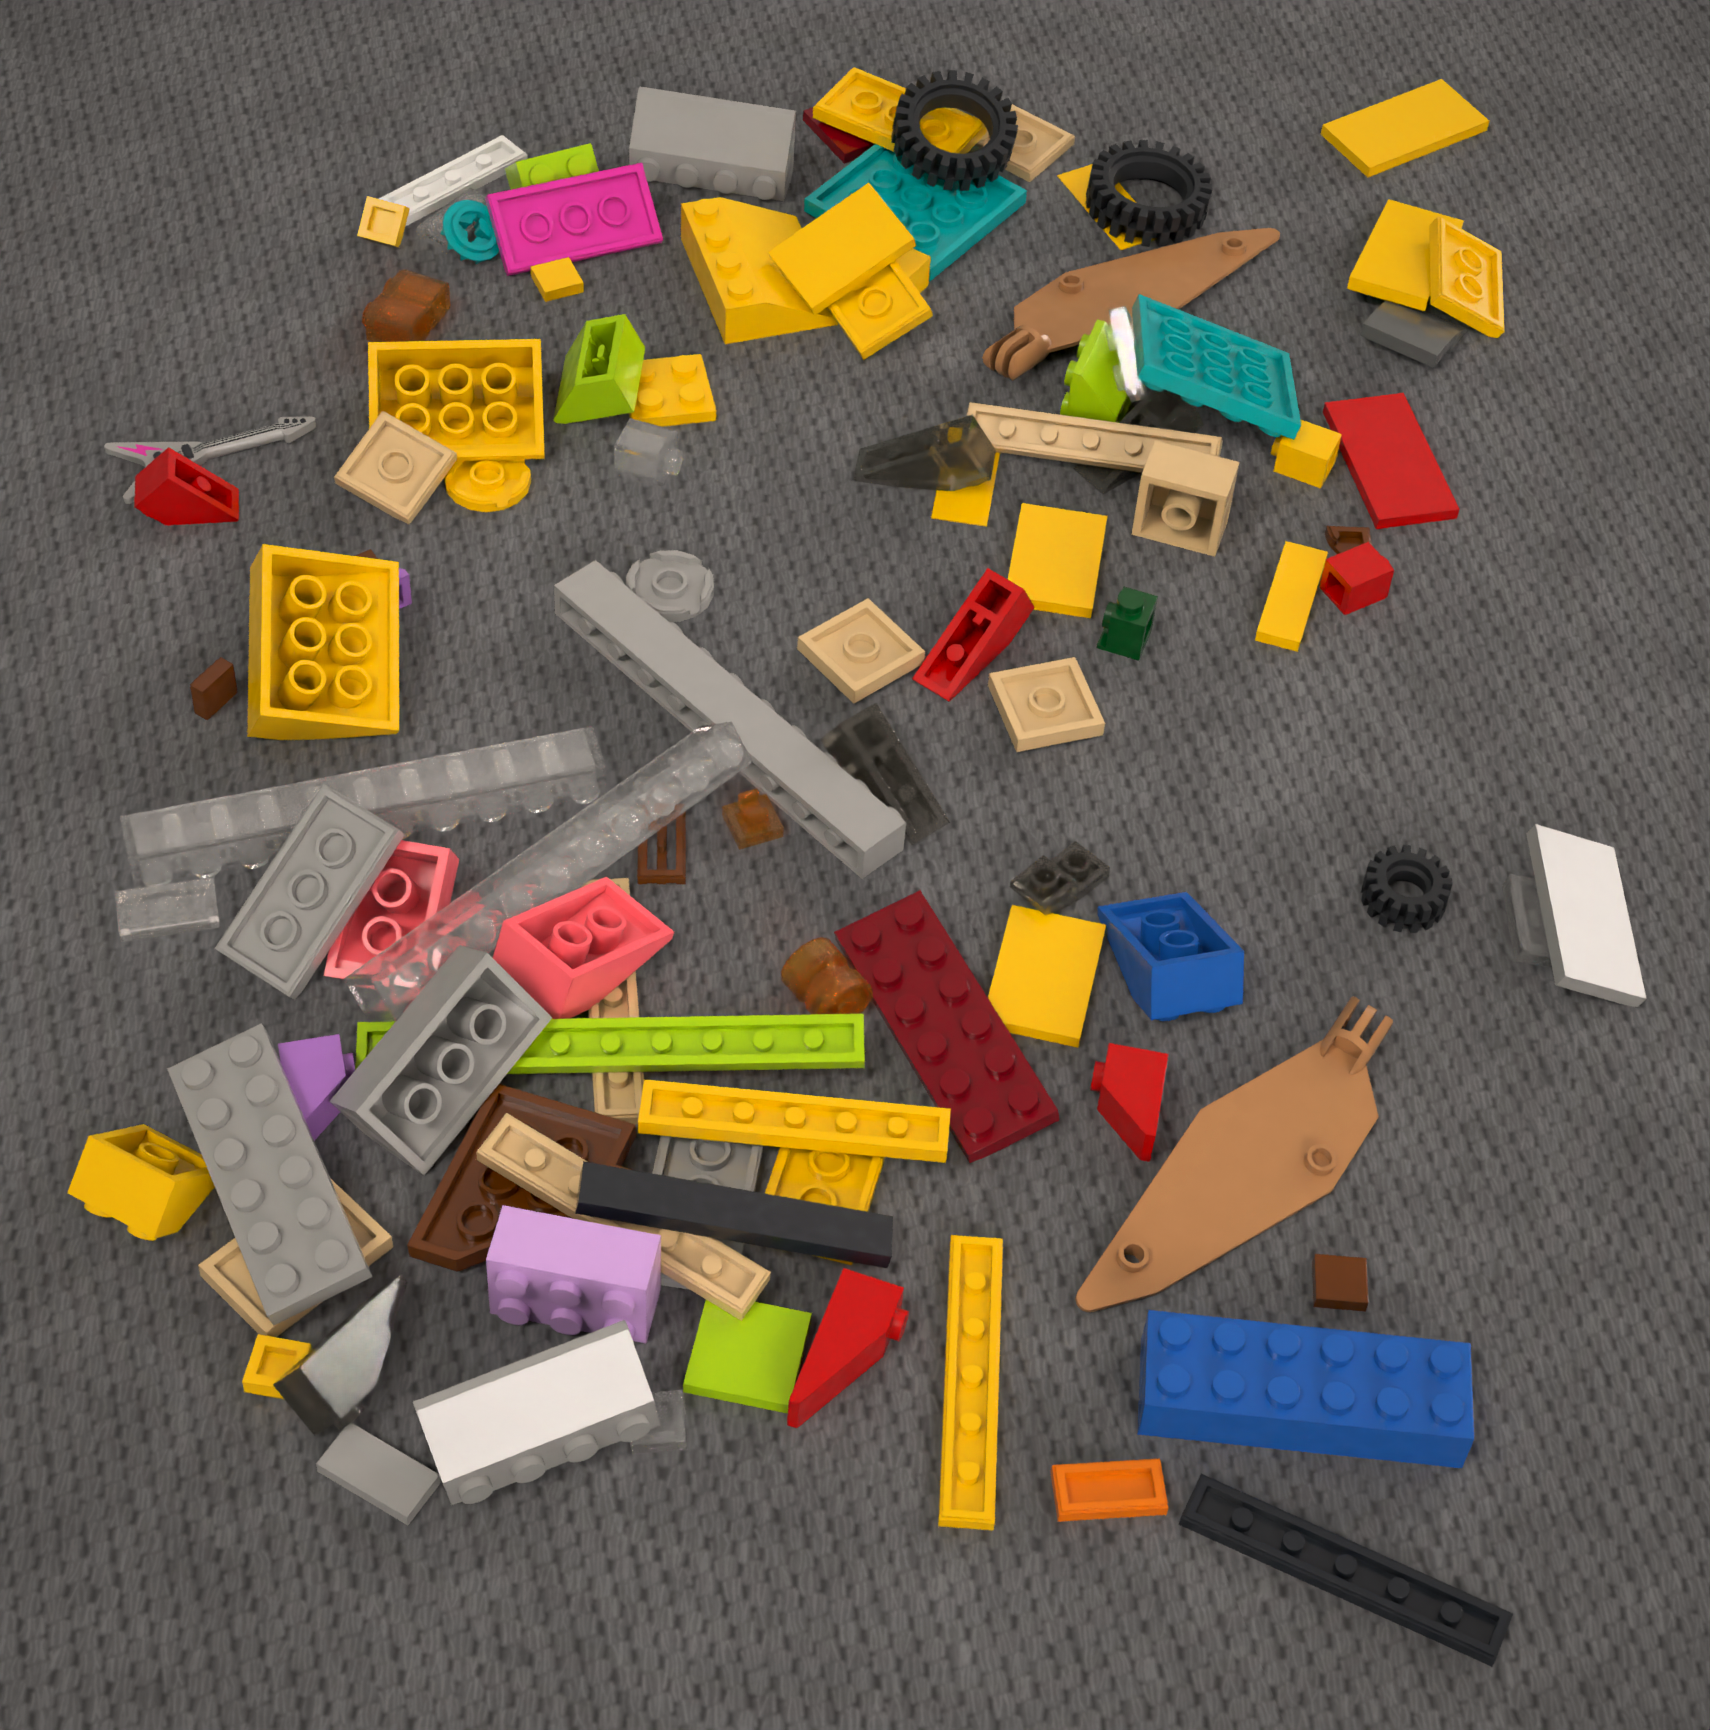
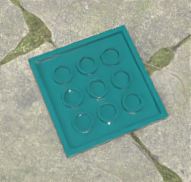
M874 144L804 199V212L818 218L861 187L870 183L914 237L916 243L914 249L931 257L929 281H931L1026 203L1027 190L999 175L993 182H990L987 178L985 186L976 188L973 180H971L970 188L967 191H960L959 181H954L952 191L943 190L945 180L939 178L935 187L927 184L929 174L924 173L918 180L912 175L914 165L907 169L902 166V155L896 157L895 152Z
M1138 294L1132 307L1137 379L1154 391L1162 392L1165 389L1178 394L1190 405L1196 407L1206 405L1219 410L1225 418L1231 421L1241 422L1244 420L1255 424L1261 431L1270 436L1280 437L1283 435L1293 440L1295 439L1301 427V419L1289 353Z

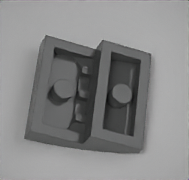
M1385 301L1363 323L1360 336L1435 368L1445 353L1450 354L1467 332V328L1428 311H1420Z

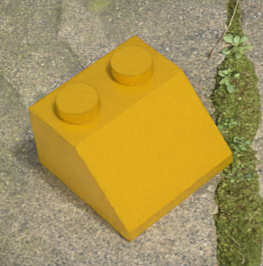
M142 1124L88 1136L67 1193L85 1202L84 1208L90 1213L106 1218L113 1217L128 1225L127 1231L133 1236L154 1241L157 1238L177 1233L215 1186L202 1154Z

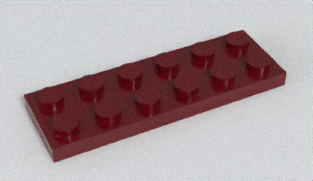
M921 890L834 932L838 945L937 1108L951 1109L949 1130L969 1163L987 1157L1060 1120L1057 1107Z

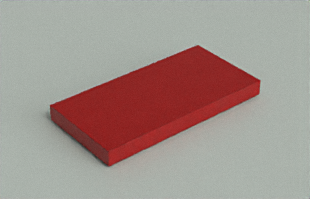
M1404 393L1325 402L1323 414L1330 429L1342 434L1339 449L1376 529L1457 519L1460 509Z

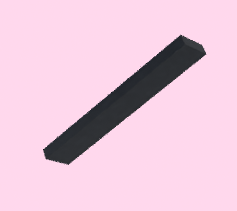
M583 1161L575 1214L888 1268L892 1258L893 1216Z
M1203 1474L1200 1475L1179 1521L1180 1526L1493 1667L1513 1616V1613Z

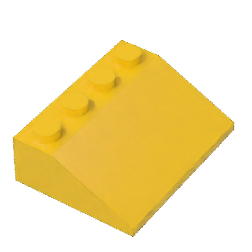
M722 197L681 203V240L725 344L838 325L827 308L814 315L769 257L768 251L802 229L796 216Z
M541 339L368 342L369 429L381 412L385 411L456 452V461L545 459Z
M262 544L250 567L247 737L275 740H314L397 734L399 732V562Z

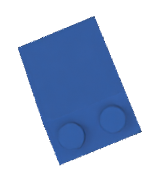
M1187 892L1098 906L1099 920L1101 924L1106 925L1105 934L1131 996L1151 1020L1171 1021L1177 1019L1179 1015L1200 1011L1216 1013L1224 1010L1225 1007L1243 1004L1244 950Z

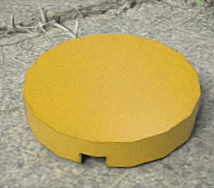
M525 459L456 461L444 477L447 494L456 504L469 510L493 512L505 510L518 504L526 496L531 484L530 469L525 465Z

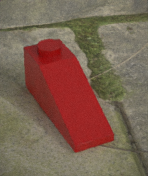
M987 568L912 680L950 702L1012 642L1035 608L1026 591Z
M843 1268L789 1398L788 1426L800 1427L884 1357L890 1339L900 1342L909 1317V1311L902 1309L904 1287Z

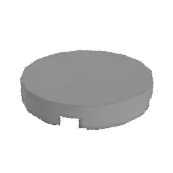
M678 550L651 553L650 559H646L641 563L639 559L632 564L626 575V586L639 597L646 598L653 609L668 622H681L696 617L708 608L714 596V580L710 569L708 568L707 571L702 566V560L696 556Z

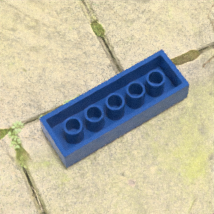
M1148 1310L1141 1338L1137 1435L1462 1468L1474 1441L1471 1343Z

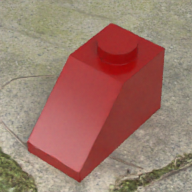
M168 447L135 476L134 508L164 525L237 522L239 520V489Z
M1109 1043L1106 1061H1095L1090 1091L1100 1092L1097 1106L1098 1112L1139 1160L1150 1162L1156 1137L1169 1054Z

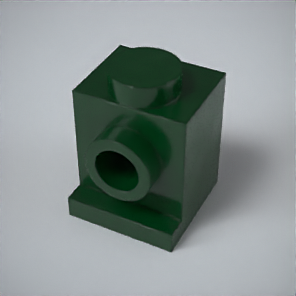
M1124 586L1118 594L1117 603L1109 601L1102 621L1104 629L1096 648L1139 661L1152 631L1158 596Z

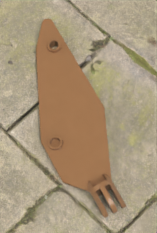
M1274 228L1220 232L1065 272L1014 307V330L985 350L982 357L983 362L990 370L994 371L996 369L998 374L1014 381L1043 361L1050 352L1079 345L1083 334H1091L1097 319L1105 321L1115 334L1133 330L1132 307L1138 294L1173 308L1181 309L1280 239V232Z
M1353 996L1349 999L1323 1040L1200 1109L1078 1290L1075 1297L1077 1306L1085 1312H1094L1157 1295L1331 1193L1379 1117L1366 1065L1393 1025V1019L1385 1016L1366 1044L1362 1036L1373 1020L1377 1009L1368 1005L1352 1031L1345 1030L1344 1027L1348 1024L1360 1002L1358 998ZM1124 1255L1135 1256L1139 1263L1127 1261Z

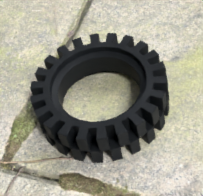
M948 70L946 80H943L940 71L932 72L930 82L923 75L917 78L916 86L910 83L906 87L905 94H901L892 126L891 140L892 143H895L894 152L896 157L902 155V166L907 169L914 165L912 175L918 180L924 173L929 174L927 184L935 187L939 178L945 180L943 190L952 191L954 181H959L960 191H967L970 188L971 180H973L976 188L985 186L987 178L990 182H993L998 178L999 171L1003 173L1006 169L1018 132V125H1016L1017 115L1016 111H1011L1012 103L1009 98L1001 100L1003 93L1001 89L996 86L990 92L987 91L990 81L983 77L979 84L975 85L972 83L974 77L972 73L966 72L964 81L957 80V70ZM938 108L960 109L973 114L984 123L990 140L984 147L975 152L966 154L951 153L932 145L924 137L919 121L928 112Z
M1131 140L1124 141L1122 149L1117 144L1109 146V151L1103 150L1100 152L1098 159L1095 158L1092 164L1086 192V208H1090L1089 215L1092 219L1098 218L1097 225L1101 229L1111 225L1110 235L1117 238L1121 232L1126 233L1125 242L1133 244L1134 238L1140 237L1142 238L1141 246L1150 247L1151 239L1156 238L1158 247L1167 246L1170 237L1174 244L1180 243L1184 235L1187 238L1195 235V230H1200L1206 219L1213 188L1212 184H1210L1211 177L1209 172L1204 173L1205 166L1201 162L1193 164L1194 156L1189 153L1179 157L1181 149L1172 146L1169 152L1164 151L1165 143L1156 141L1155 148L1148 147V140H1139L1138 148L1134 147ZM1126 180H1154L1173 187L1181 195L1183 201L1174 206L1167 207L1146 206L1125 198L1117 192L1115 185Z

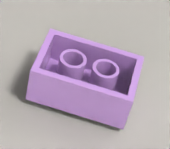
M503 1205L486 1257L490 1313L496 1314L501 1320L514 1325H523L528 1321L548 1324L555 1331L566 1335H575L580 1331L592 1333L625 1320L632 1340L647 1343L661 1290V1235Z

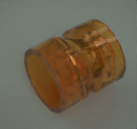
M820 937L803 944L789 957L781 971V981L799 1002L805 1003V1008L810 1014H861L872 998L873 988L856 969H851L848 966L845 956L828 938Z

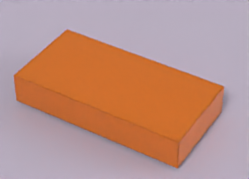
M1160 1458L1052 1465L1051 1479L1058 1522L1167 1515L1169 1507Z

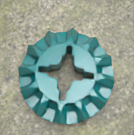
M462 200L448 208L441 218L443 228L440 233L448 241L447 250L454 249L460 254V261L470 259L476 265L482 261L491 260L498 254L499 248L486 205L473 200ZM475 222L474 235L477 237L469 242L467 238L468 232L465 229Z

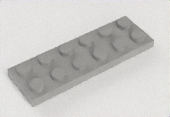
M262 1023L167 1068L263 1308L271 1323L276 1325L373 1277L271 1039Z

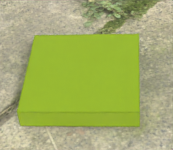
M706 1300L685 1375L683 1392L788 1414V1402L798 1378L811 1325L812 1313L754 1302L741 1321Z

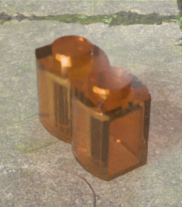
M406 269L399 271L393 278L387 280L383 293L376 297L373 302H369L363 311L362 323L366 329V339L371 342L425 341L430 331L436 327L450 309L449 283Z

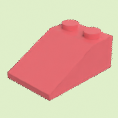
M401 840L330 948L324 976L420 993L451 902L459 864V858L450 848Z
M604 877L504 920L493 959L552 1019H570L591 1009L592 1006L604 999L605 996L611 993L671 941L674 931L608 877Z

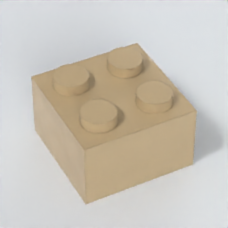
M1155 440L1141 475L1132 535L1216 556L1228 522L1240 462Z

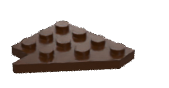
M498 1084L477 1112L407 1244L409 1257L457 1272L486 1261L503 1205L571 1218L477 1160L476 1152L506 1113L587 1162L628 1169L622 1167L636 1138L635 1124Z

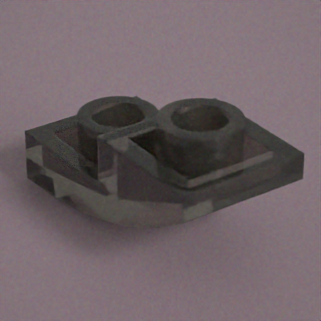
M1074 841L1052 860H1049L1044 855L1010 881V888L1046 915L1061 910L1083 898L1109 878L1110 867L1078 842Z

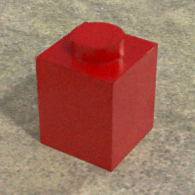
M1366 542L1327 558L1319 588L1344 615H1347L1387 598L1394 569L1387 558L1381 556L1369 542Z

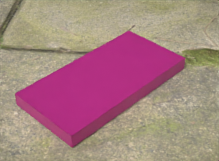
M642 163L488 194L485 198L507 276L531 271V266L567 257L570 258L571 262L663 242Z

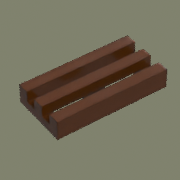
M638 805V884H686V805ZM648 817H657V870H647ZM667 817H676V870H667Z

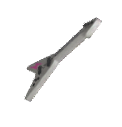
M280 417L276 424L205 443L196 441L106 443L104 448L105 452L109 455L146 467L169 447L194 463L202 465L208 459L280 440L291 443L316 428L315 417ZM135 481L123 495L126 504L134 502Z

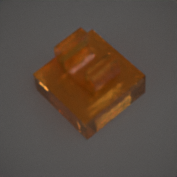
M757 789L749 790L738 794V802L722 806V816L739 850L783 837L784 827L767 794L759 795Z

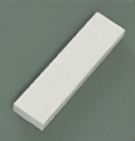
M501 135L379 199L410 208L406 226L500 178L506 174L505 168L517 161L528 159L524 151Z

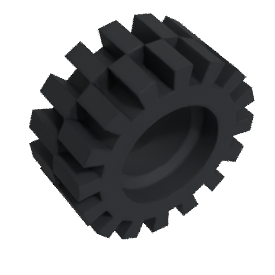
M1403 845L1400 853H1398L1395 846L1387 847L1386 854L1382 851L1376 853L1374 860H1370L1361 888V893H1363L1361 898L1363 906L1369 905L1367 909L1368 915L1373 918L1379 914L1378 924L1386 927L1389 921L1395 923L1393 931L1402 932L1403 925L1409 927L1410 933H1418L1420 924L1425 931L1432 928L1434 921L1438 923L1442 919L1452 888V878H1448L1450 871L1446 865L1439 868L1441 861L1439 857L1434 855L1430 859L1425 858L1427 850L1419 848L1418 854L1411 853V845ZM1393 881L1410 882L1418 886L1422 890L1423 895L1419 897L1403 896L1395 892L1389 884Z

